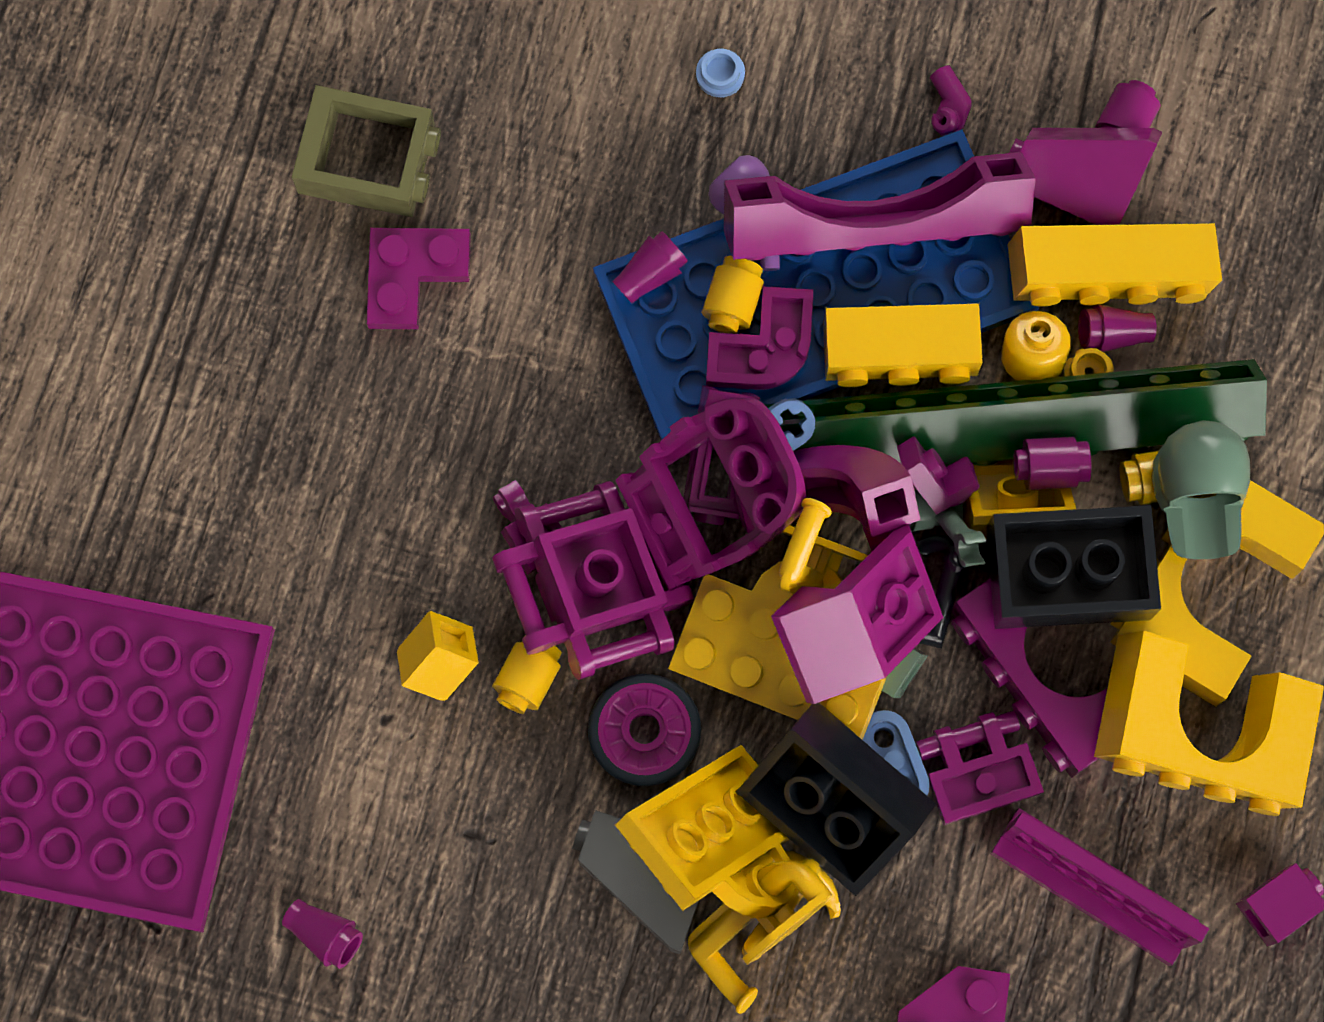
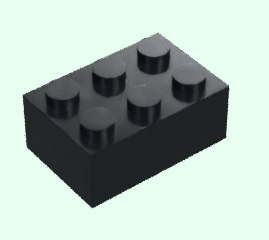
M1151 505L993 514L986 532L995 629L1151 620L1161 610Z
M820 703L810 705L736 791L738 795L813 860H816L821 867L855 896L916 834L936 805L933 800Z

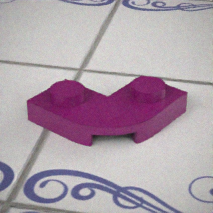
M763 287L760 335L709 332L706 386L764 390L778 387L792 379L803 367L809 353L814 290Z

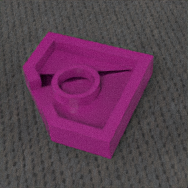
M957 966L899 1010L896 1022H1005L1010 974Z

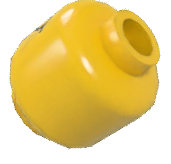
M1030 311L1020 314L1011 321L1006 330L1002 345L1001 360L1006 372L1016 381L1058 377L1066 365L1070 351V334L1068 329L1057 316L1045 311Z

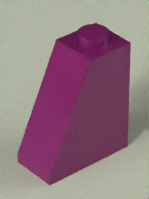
M1032 128L1025 142L1018 138L1015 139L1009 153H1023L1035 176L1034 197L1096 225H1120L1162 132L1155 128Z

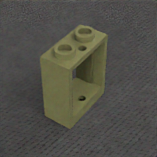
M315 85L292 173V180L298 194L413 218L416 203H424L427 196L430 175L424 173L428 156L436 157L441 128L435 126L432 109ZM339 114L414 129L399 187L324 172Z

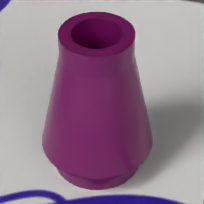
M661 231L654 238L650 235L647 237L620 275L612 282L633 304L639 297L682 274L680 268L688 260L670 238Z
M1097 304L1093 305L1091 309H1083L1079 315L1078 338L1083 349L1095 348L1102 352H1107L1140 343H1152L1156 337L1157 325L1153 313H1140Z
M297 899L291 904L282 920V926L290 930L326 967L334 965L339 969L345 967L358 951L363 939V933L355 928V921L308 905L301 899Z

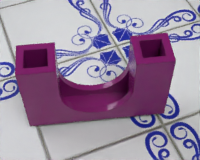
M991 579L958 600L952 610L956 618L951 620L955 631L966 645L970 646L974 643L986 660L981 662L994 685L998 688L1005 685L1016 701L1012 704V709L1015 711L1020 722L1028 730L1036 728L1046 742L1042 750L1051 765L1059 773L1066 770L1069 776L1073 778L1100 758L1094 757L1108 688L1090 696L1070 697L1056 693L1044 686L1035 677L1026 660L1024 638L1027 627L995 629Z

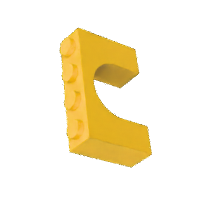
M1250 480L1247 496L1241 508V543L1239 549L1293 579L1304 569L1322 539L1324 524ZM1202 494L1189 497L1208 498L1215 496L1216 494ZM1167 528L1162 540L1169 545L1161 559L1156 558L1161 610L1151 620L1111 622L1110 625L1118 630L1110 643L1116 646L1117 638L1120 634L1145 630L1190 644L1182 687L1217 707L1227 699L1252 656L1205 628L1189 612L1181 591V576L1187 558L1179 557L1173 551Z
M1145 630L1118 635L1094 757L1113 762L1112 770L1118 773L1139 777L1144 776V772L1159 775L1158 783L1166 787L1189 790L1190 785L1203 788V796L1211 800L1234 803L1235 798L1248 801V810L1259 814L1279 816L1281 809L1302 808L1324 690L1323 685L1281 672L1252 676L1239 739L1227 755L1216 761L1203 755L1192 745L1183 730L1180 720L1179 700L1190 644Z

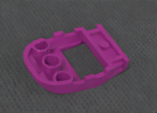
M725 399L705 407V411L697 415L681 418L670 426L671 432L659 443L651 444L639 456L643 465L636 472L621 474L615 480L628 507L633 509L642 535L669 590L751 557L796 520L803 510L801 503L806 498V489L799 463L774 415L762 402L756 399ZM709 439L755 528L725 549L712 555L667 467Z

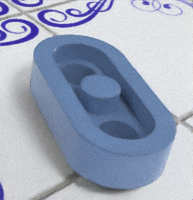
M886 710L874 712L863 741L923 793L928 795L929 779L908 724L895 712ZM880 730L889 732L893 738L892 745L887 748L879 747L874 741V734Z

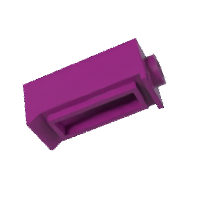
M702 385L698 414L705 411V407L725 399L753 398L759 401L760 397L749 392L742 391V394L719 391L712 386ZM709 439L691 451L683 499L689 511L695 512L694 520L724 525L725 517L739 519V510L730 479L726 498L705 494L713 444Z

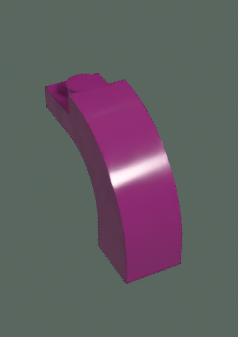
M849 445L817 446L793 451L803 475L806 498H813L823 502L832 512L843 513L856 518L871 537L920 520L912 477L905 467L892 456L874 449ZM733 486L742 526L747 533H750L755 528Z

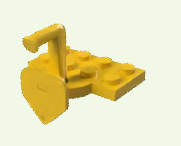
M813 498L802 500L803 510L796 527L789 525L782 531V533L792 536L783 561L778 562L765 571L752 591L709 574L703 576L670 662L669 670L796 720L810 707L811 703H806L771 616L801 586L835 589L843 581L837 573L843 557L861 563L868 556L818 536L824 519L830 517L832 511L826 504ZM886 678L819 703L863 740Z
M742 745L636 807L615 824L628 841L632 850L640 856L662 884L667 894L674 899L682 911L710 892H713L723 902L715 912L690 934L688 946L693 958L719 991L735 1006V1011L738 1014L744 1013L750 1007L758 994V989L756 987H748L723 958L719 950L756 918L769 935L742 958L748 965L801 926L823 907L833 895L809 866L790 860L782 847V844L787 842L789 838L736 793L758 766ZM795 886L808 901L796 913L789 904L783 907L794 894Z

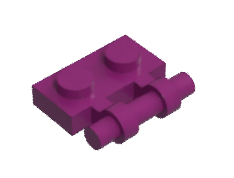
M1015 711L997 716L993 712L977 716L978 722L953 730L949 726L933 730L934 736L915 742L922 761L936 756H941L945 769L927 775L943 826L1044 793L1028 744L1024 743L1007 749L1003 735L1020 730V724ZM985 742L989 755L963 763L958 749Z

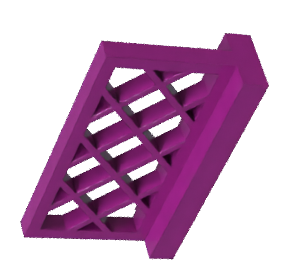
M1020 808L1016 810L990 853L1168 966L1174 964L1182 949L1202 943L1209 931L1208 927L1201 924L1192 915Z

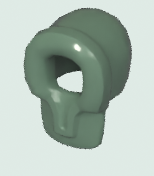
M1202 420L1183 425L1168 436L1164 445H1162L1153 460L1152 472L1155 498L1161 510L1166 513L1173 551L1179 557L1187 559H1215L1233 555L1240 548L1241 508L1250 484V458L1247 446L1236 431L1223 423ZM1202 494H1216L1215 496L1208 498L1189 497Z

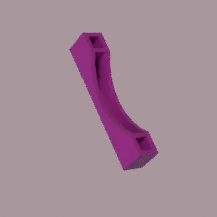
M1015 152L974 156L952 173L926 187L901 196L873 201H842L818 197L794 188L776 176L724 180V234L733 260H760L766 256L785 254L810 255L816 251L835 249L860 250L866 246L885 244L909 245L916 241L936 239L954 241L966 236L986 234L1004 236L1018 231L1021 226H1031L1035 176L1023 153Z

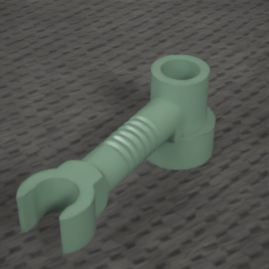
M914 490L920 520L909 524L911 531L933 529L934 526H941L954 542L955 552L958 554L962 567L984 565L985 561L980 555L978 543L986 542L985 537L981 531L969 529L963 522V503L958 506L949 507L936 515L918 490Z

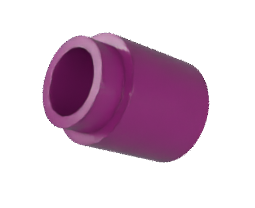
M1130 80L1129 83H1118L1095 128H1150L1161 107L1159 100L1155 97V90L1138 80Z
M1075 437L1024 439L1022 450L1014 451L1013 466L1016 481L1024 480L1026 490L1077 488L1078 483L1089 482L1091 478L1089 444L1087 441L1076 442Z

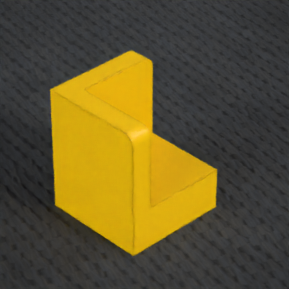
M429 611L397 650L401 685L441 701L447 700L479 663L473 627L433 611Z

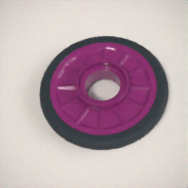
M636 674L614 682L599 696L589 717L588 738L596 760L611 776L630 785L654 786L675 778L691 763L700 744L701 721L694 701L677 683L659 675ZM650 716L658 722L660 733L653 742L640 744L631 737L630 726L637 717Z

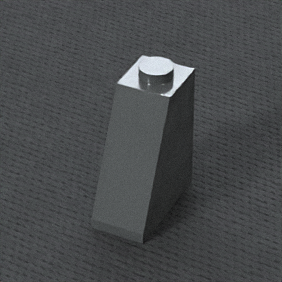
M595 810L591 822L582 819L572 849L580 851L578 858L580 866L671 952L681 955L699 901L682 911L617 829L615 824L620 818Z

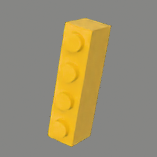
M1215 223L1021 226L1008 243L1014 301H1031L1033 306H1051L1061 302V300H1079L1082 305L1093 306L1106 303L1110 299H1128L1130 304L1142 305L1152 303L1158 298H1176L1177 303L1190 304L1206 299V296L1222 281Z

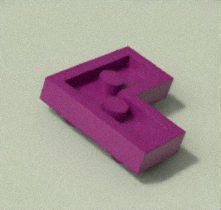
M370 228L368 328L419 329L420 282H470V229Z

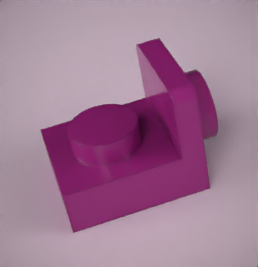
M915 436L897 446L901 464L910 473L913 485L936 515L949 507L964 503L972 493L979 489L980 485L974 466L968 457L965 456L946 467L936 450L931 448L925 451Z

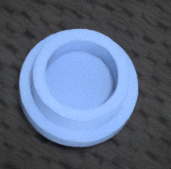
M711 50L705 53L697 64L696 79L698 85L705 93L713 97L730 96L736 93L744 82V64L741 58L730 50Z

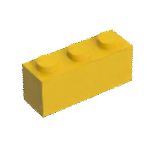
M979 304L826 308L823 320L826 381L838 380L839 386H864L868 384V379H888L891 385L905 386L918 383L919 378L939 377V381L944 384H960L968 382L970 376H977L983 363Z

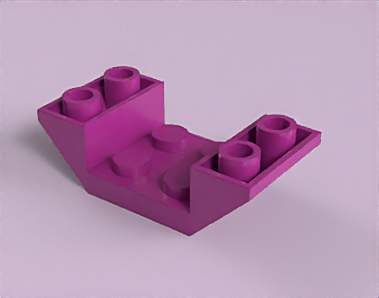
M909 524L873 537L870 536L863 526L872 552L835 589L801 586L771 616L806 703L816 704L886 678L944 618Z

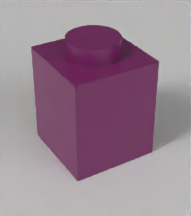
M1297 863L1282 869L1235 904L1268 947L1278 944L1324 910V900L1321 897L1324 895V888L1309 869L1304 868L1301 870Z

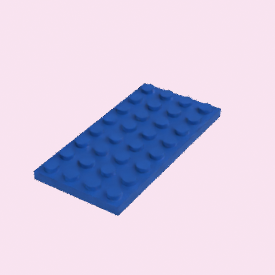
M963 129L801 190L818 197L842 201H873L901 196L926 187L952 173L970 158L974 157V154ZM724 219L670 238L688 260L680 268L682 274L639 297L633 304L612 281L620 275L636 252L593 267V274L660 440L671 432L670 426L678 420L698 414L702 385L706 386L709 332L720 333L708 326L709 320L701 312L716 267L723 264L726 256H732L724 234ZM986 234L966 236L954 241L936 239L916 241L909 245L885 244L866 246L860 250L835 249L816 251L810 255H779L780 269L762 272L763 287L814 290L811 342L807 359L803 367L792 379L778 387L764 390L714 388L719 391L742 394V391L753 393L760 397L759 401L763 404H772L783 399L792 398L805 401L841 387L838 385V380L826 381L823 320L826 308L979 304L981 333L1010 323L1022 313L1038 311L1039 306H1033L1031 301H1014L1008 253V243L1011 240L1009 235L997 236ZM751 260L760 265V260ZM762 291L750 328L738 330L737 334L760 335Z

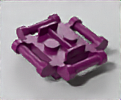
M612 481L594 485L591 492L539 507L528 504L515 509L517 528L521 535L525 537L527 543L495 554L492 557L496 572L503 573L526 635L522 638V642L528 655L539 653L564 643L568 652V662L572 674L577 680L593 676L595 669L652 651L659 655L674 649V638L664 611H673L693 603L695 597L690 585L684 586V584H681L669 590L651 552L649 553L648 551L649 548H647L633 509H624L618 490ZM598 510L604 514L602 517L547 533L543 527ZM534 562L538 572L535 576L536 583L550 620L552 622L556 621L557 625L545 628L522 565ZM638 619H644L647 632L589 649L585 636Z

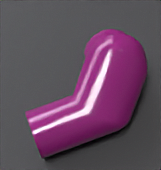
M946 65L936 70L929 78L942 98L936 114L933 113L931 118L933 129L941 136L964 129L972 107L970 96L952 67Z

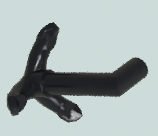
M938 534L925 537L916 542L921 554L944 553L942 560L944 566L936 592V598L944 618L919 644L942 649L963 570L967 567H962L958 554L955 552L954 542L950 537ZM978 545L980 555L985 561V564L979 565V568L990 573L988 551L983 546Z

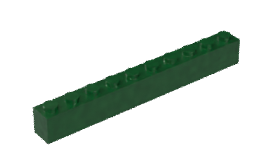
M1255 359L1055 377L1042 380H1022L805 400L802 402L811 409L814 415L815 429L812 437L795 450L829 445L859 446L883 452L901 463L897 446L915 436L925 451L931 448L935 449L946 467L965 456L974 465L988 466L995 464L998 460L1013 459L1014 451L1022 450L1024 439L1075 437L1076 442H1088L1091 456L1099 451L1114 449L1139 452L1146 450L1149 446L1164 445L1168 436L1183 425L1202 420L1223 423L1236 431L1243 441H1246L1249 437L1266 435L1267 379ZM772 403V404H764V405H765L767 408H769V407H771L772 405H774L775 403ZM787 409L780 414L783 420L780 427L783 432L789 430L795 436L802 431L799 422L805 418L802 411L794 415Z

